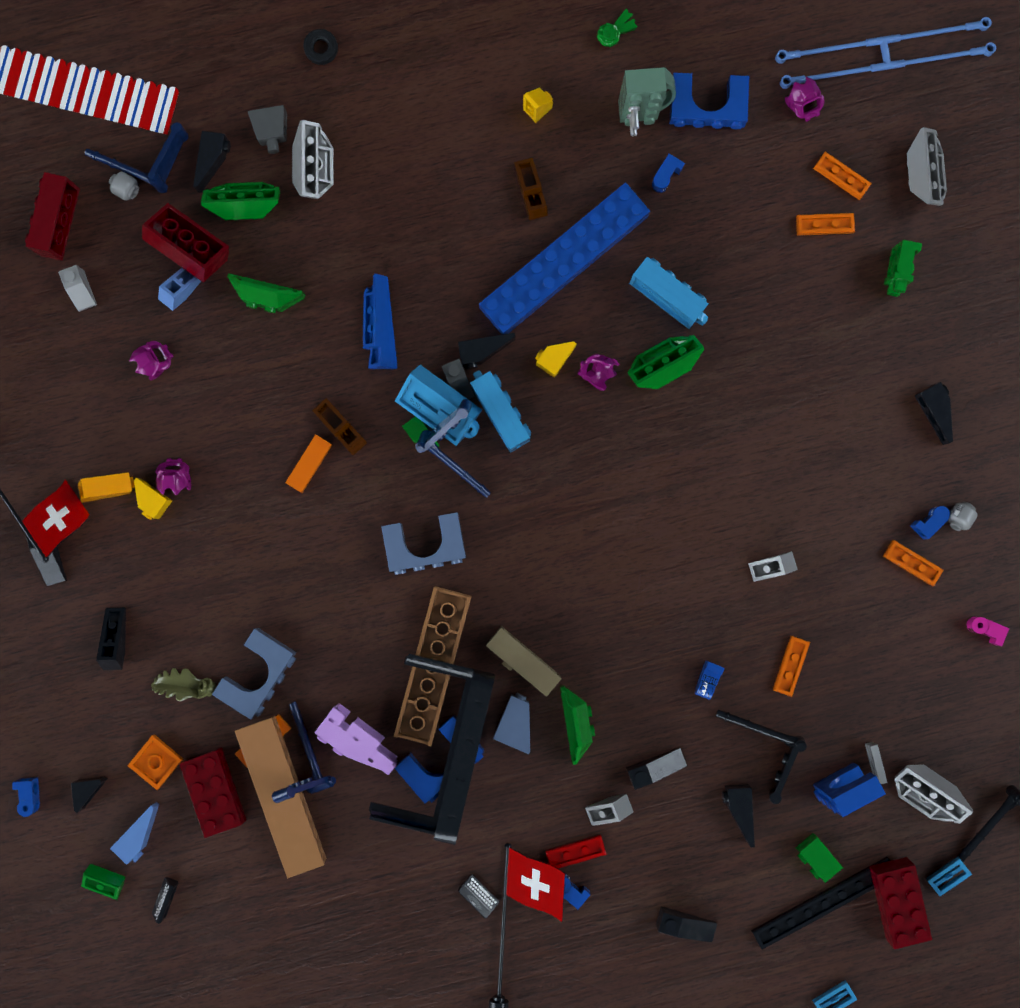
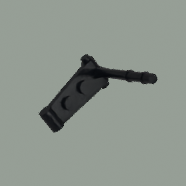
M718 710L716 717L780 740L790 747L789 752H785L781 763L784 764L782 770H778L775 775L774 781L776 785L769 792L770 801L773 804H779L782 800L781 792L798 752H803L807 748L805 739L802 736L795 737L783 734L750 720L729 714V712Z
M1010 785L1006 788L1008 797L1002 806L957 856L962 862L968 856H971L974 849L982 840H985V837L1009 810L1017 805L1020 806V790L1016 786Z

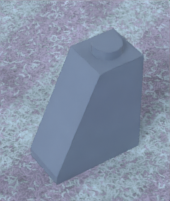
M516 693V695L511 694L493 739L529 754V701L526 700V696L520 693Z

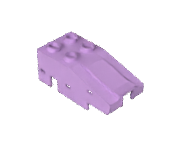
M340 703L334 706L315 731V734L318 735L317 739L324 744L329 743L333 746L332 750L338 755H344L360 763L382 770L389 775L398 760L394 753L381 744L385 737L359 717L351 725L347 724L344 720L351 711Z

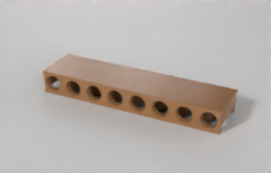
M437 586L433 588L416 655L454 664L472 596ZM412 666L394 737L432 746L451 675Z
M276 716L235 730L287 879L324 866L327 858L303 791L296 793L293 798L280 803H275L272 799L274 791L299 782Z

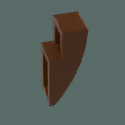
M533 158L514 162L529 220L548 216L547 205Z
M327 398L312 410L353 456L367 444L363 437Z

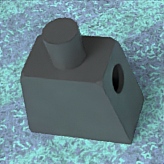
M284 106L248 111L259 144L261 146L267 145L268 153L270 154L278 153V143L287 141V112Z

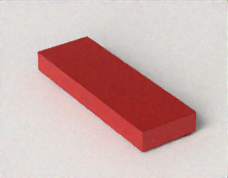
M601 834L545 850L548 863L557 868L607 855Z

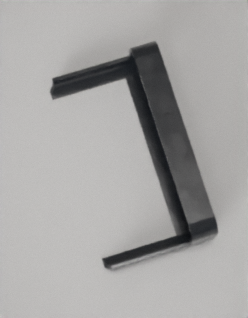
M409 653L405 657V665L466 679L434 816H428L370 802L369 811L371 815L369 819L435 835V841L455 845L495 674Z

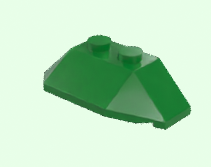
M265 182L225 183L210 190H203L201 205L224 220L263 219L278 204L280 188Z
M230 273L227 275L240 299L247 307L252 309L262 307L265 308L264 311L275 314L276 311L283 312L305 299V294L301 290Z
M689 335V337H670L637 355L631 369L628 371V375L637 387L659 389L691 371L704 351V346L695 335Z
M560 685L572 764L576 765L592 744V736H595L594 725H590L589 717H592L591 706H587L585 700L566 686Z

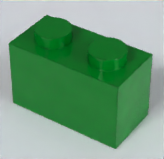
M814 833L796 847L799 852L797 856L804 865L808 863L812 867L809 871L817 880L821 878L826 883L843 868Z

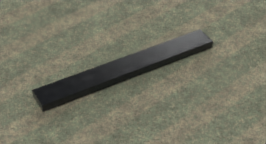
M885 857L872 865L888 862L890 859ZM870 867L861 870L751 930L762 950L873 890L874 884Z

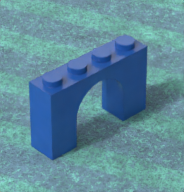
M673 73L676 98L670 104L669 124H674L676 127L693 125L695 128L712 126L715 129L722 127L741 129L745 127L748 121L749 76L730 75L727 82L726 105L720 110L710 112L700 109L693 101L692 73Z
M455 715L439 727V731L450 743L457 720ZM480 744L475 764L484 757L482 755L484 748ZM410 752L394 769L424 803L428 801L432 803L438 798L444 773L436 774L427 771Z
M851 763L813 784L816 789L813 792L817 800L821 801L824 806L826 805L829 810L831 809L834 814L838 813L842 817L886 794L877 776L871 772L864 775L859 765Z

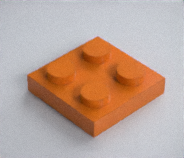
M154 734L127 766L158 790L184 758Z

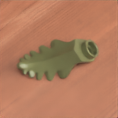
M173 668L170 675L166 670L163 671V675L161 673L158 674V678L154 679L151 687L152 691L158 693V695L166 692V698L176 695L177 701H183L191 697L197 699L206 696L210 697L215 690L216 684L210 678L197 679L189 669L185 668L179 674Z

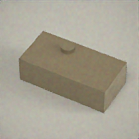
M502 626L486 645L503 660L502 664L508 670L514 669L546 697L562 679L560 674Z

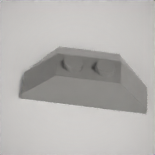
M301 120L292 145V183L300 196L319 199L334 185L333 146L322 131L319 123Z
M923 127L907 152L908 183L910 191L924 202L941 206L944 203L943 200L947 192L944 153L937 138V131Z
M924 764L907 765L894 778L899 798L930 819L954 821V823L960 824L973 813V809L957 786Z

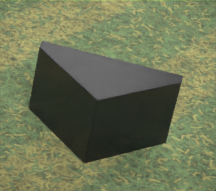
M103 776L79 779L71 783L73 807L76 813L82 811L108 778Z

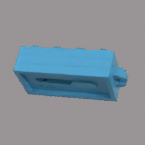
M646 257L633 274L629 284L688 329L691 328L694 322L702 326L706 324L708 316L703 311L709 304L706 302L707 299L700 293H694L686 282L677 280L675 278L676 275L672 271L664 270L660 267L661 264L656 259Z
M419 365L409 374L395 402L434 429L459 407L462 400L467 398L422 365ZM471 402L472 407L467 418L460 419L457 427L453 430L450 428L445 436L447 440L456 446L465 437L473 438L479 431L480 427L476 419L482 409L473 402Z
M480 370L474 372L475 380L470 382L471 389L509 452L511 453L530 442L531 431L526 423L522 425L520 421L521 414L516 407L512 408L510 405L512 403L511 398L506 390H501L502 383L496 374L492 375L491 371L484 375Z

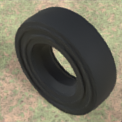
M316 29L306 36L304 52L311 62L325 65L336 57L338 44L331 32L325 29ZM320 40L328 44L326 52L321 54L314 51V44Z

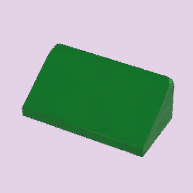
M90 864L83 873L81 887L117 900L125 882V876Z

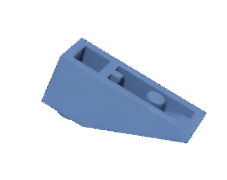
M181 268L159 286L158 300L173 311L190 296L201 281Z
M158 802L152 804L110 848L126 865L132 860L136 862L144 854L142 850L147 845L159 807Z

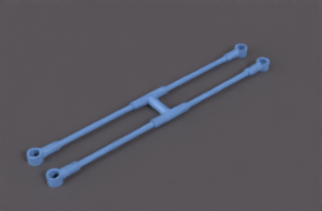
M984 17L980 21L904 35L882 36L866 39V41L804 51L795 50L787 52L779 50L775 57L776 62L779 64L804 55L880 45L883 63L811 76L791 77L785 75L780 81V86L783 89H787L794 82L805 83L806 77L817 80L867 71H883L905 67V65L967 55L976 56L984 54L985 56H991L996 51V45L989 42L983 47L971 48L967 51L911 60L891 61L888 43L960 30L979 29L986 31L991 26L992 21L990 18ZM783 80H787L789 84H785Z

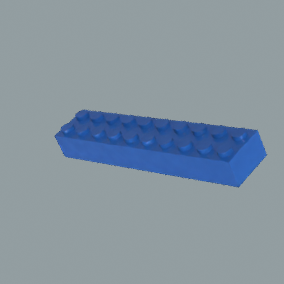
M625 182L480 302V310L501 335L510 333L646 220L650 210Z

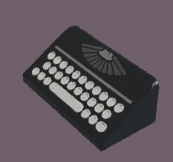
M473 874L458 888V892L485 919L500 902Z
M164 878L155 902L152 915L158 924L166 918L177 889L178 881L174 879Z

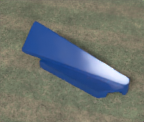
M380 274L373 275L372 286L367 287L364 291L363 349L370 350L368 369H397L388 277Z

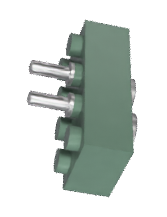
M665 67L625 70L618 99L620 123L625 122V126H630L632 137L637 136L639 121H644L645 125L654 124L655 120L658 119L660 111L668 107L676 98L675 79Z

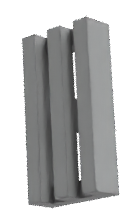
M874 742L865 743L872 774L877 776L880 784L888 783L878 744Z

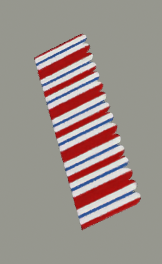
M6 45L0 47V94L168 135L179 94L176 87H170L167 91V86L164 84H159L156 87L154 82L149 81L145 84L141 78L134 81L131 76H125L122 79V75L119 73H114L111 76L109 71L103 70L100 73L96 67L89 70L86 65H80L77 68V64L74 62H69L66 65L63 59H58L55 62L51 56L44 59L41 54H35L32 57V53L29 51H24L21 54L18 48H13L10 51Z

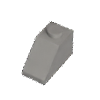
M74 265L58 272L65 291L79 312L97 305L83 269Z
M792 551L748 563L754 582L786 575L798 570Z
M627 794L612 796L585 807L592 826L620 822L634 812Z

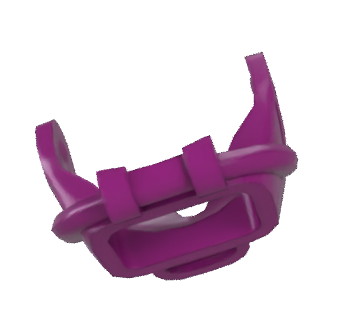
M806 77L805 84L794 82L790 96L785 97L788 107L795 112L797 117L805 119L807 122L813 117L820 116L819 111L823 108L825 102L824 95L821 94L817 83ZM816 100L817 107L804 113L803 107Z
M149 341L146 345L133 351L129 362L136 361L138 365L135 372L149 376L151 381L159 377L164 370L170 367L171 359L174 356L172 353L170 354L167 344L162 345L157 341ZM158 348L163 354L165 361L160 362L152 349Z
M594 354L585 361H581L578 375L582 379L589 381L595 388L605 391L607 388L605 382L617 375L613 366L620 364L614 358ZM594 363L592 370L587 372L588 365Z
M167 458L166 462L158 465L155 472L157 474L156 489L162 495H164L167 488H170L175 495L179 494L185 487H187V490H191L189 466L182 461V458ZM167 466L181 467L178 470L165 469Z

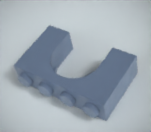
M458 513L438 516L442 543L435 554L425 558L417 557L408 550L402 523L381 526L389 572H394L395 575L406 573V569L413 568L414 571L425 570L426 565H432L433 568L444 566L443 562L451 561V564L463 563L462 559L466 558Z
M255 628L244 646L260 655L266 661L269 670L266 683L260 689L251 690L244 688L229 677H224L212 693L213 696L250 720L262 714L265 709L263 704L266 700L269 701L275 693L273 690L275 685H280L286 676L284 671L287 667L291 668L296 660L294 656L297 653L259 628Z

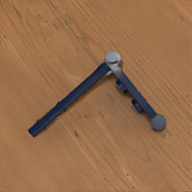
M173 123L171 126L172 131L163 144V148L149 173L142 172L114 158L102 155L98 151L86 149L85 155L95 161L97 160L109 165L111 168H116L155 187L159 193H165L168 189L165 182L183 142L187 141L189 135L180 123Z
M464 399L459 407L431 432L429 430L422 431L415 448L419 453L428 450L457 473L461 479H464L478 493L480 492L487 498L491 492L473 478L468 471H465L443 453L435 444L437 440L441 441L446 436L450 428L452 430L456 428L460 423V419L467 418L472 403L470 400Z
M296 702L290 703L289 707L312 770L313 780L311 777L274 791L272 799L275 803L291 799L296 793L305 790L308 793L314 794L333 787L336 783L334 776L323 777L320 772Z

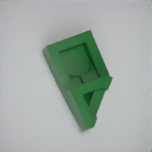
M416 416L402 426L414 443H417L422 431L428 430Z

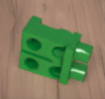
M902 240L892 248L887 278L884 281V285H888L887 295L898 297L900 293H905L907 285L913 282L914 276L911 275L914 272L913 260L914 256L921 251L922 243Z

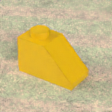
M541 88L534 89L523 95V110L537 123L552 109L553 98L547 91L544 92Z
M573 341L547 346L545 350L541 349L535 357L537 360L536 366L555 378L577 343Z
M135 478L134 485L138 508L143 511L142 515L150 520L152 518L160 519L172 500L162 495L143 479Z

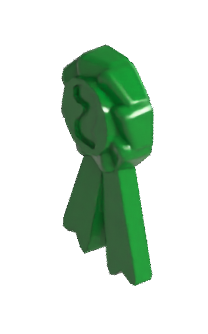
M625 9L614 24L606 23L600 26L597 32L598 41L604 46L613 47L618 43L621 34L636 30L638 26L635 24V19L628 21L633 14L629 13L628 9Z

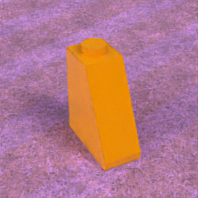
M129 472L83 478L78 483L81 503L130 494L132 488H134V479L129 476Z

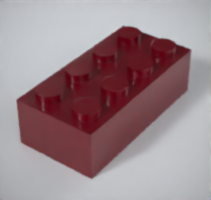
M44 172L43 178L39 181L40 190L35 198L34 214L30 217L31 226L29 233L25 237V243L27 248L39 256L63 261L80 188L65 176Z
M169 203L142 225V239L203 283L228 261L229 246Z
M222 747L192 757L179 764L204 838L238 827L247 820Z
M908 857L869 866L886 940L895 950L932 940L915 864Z

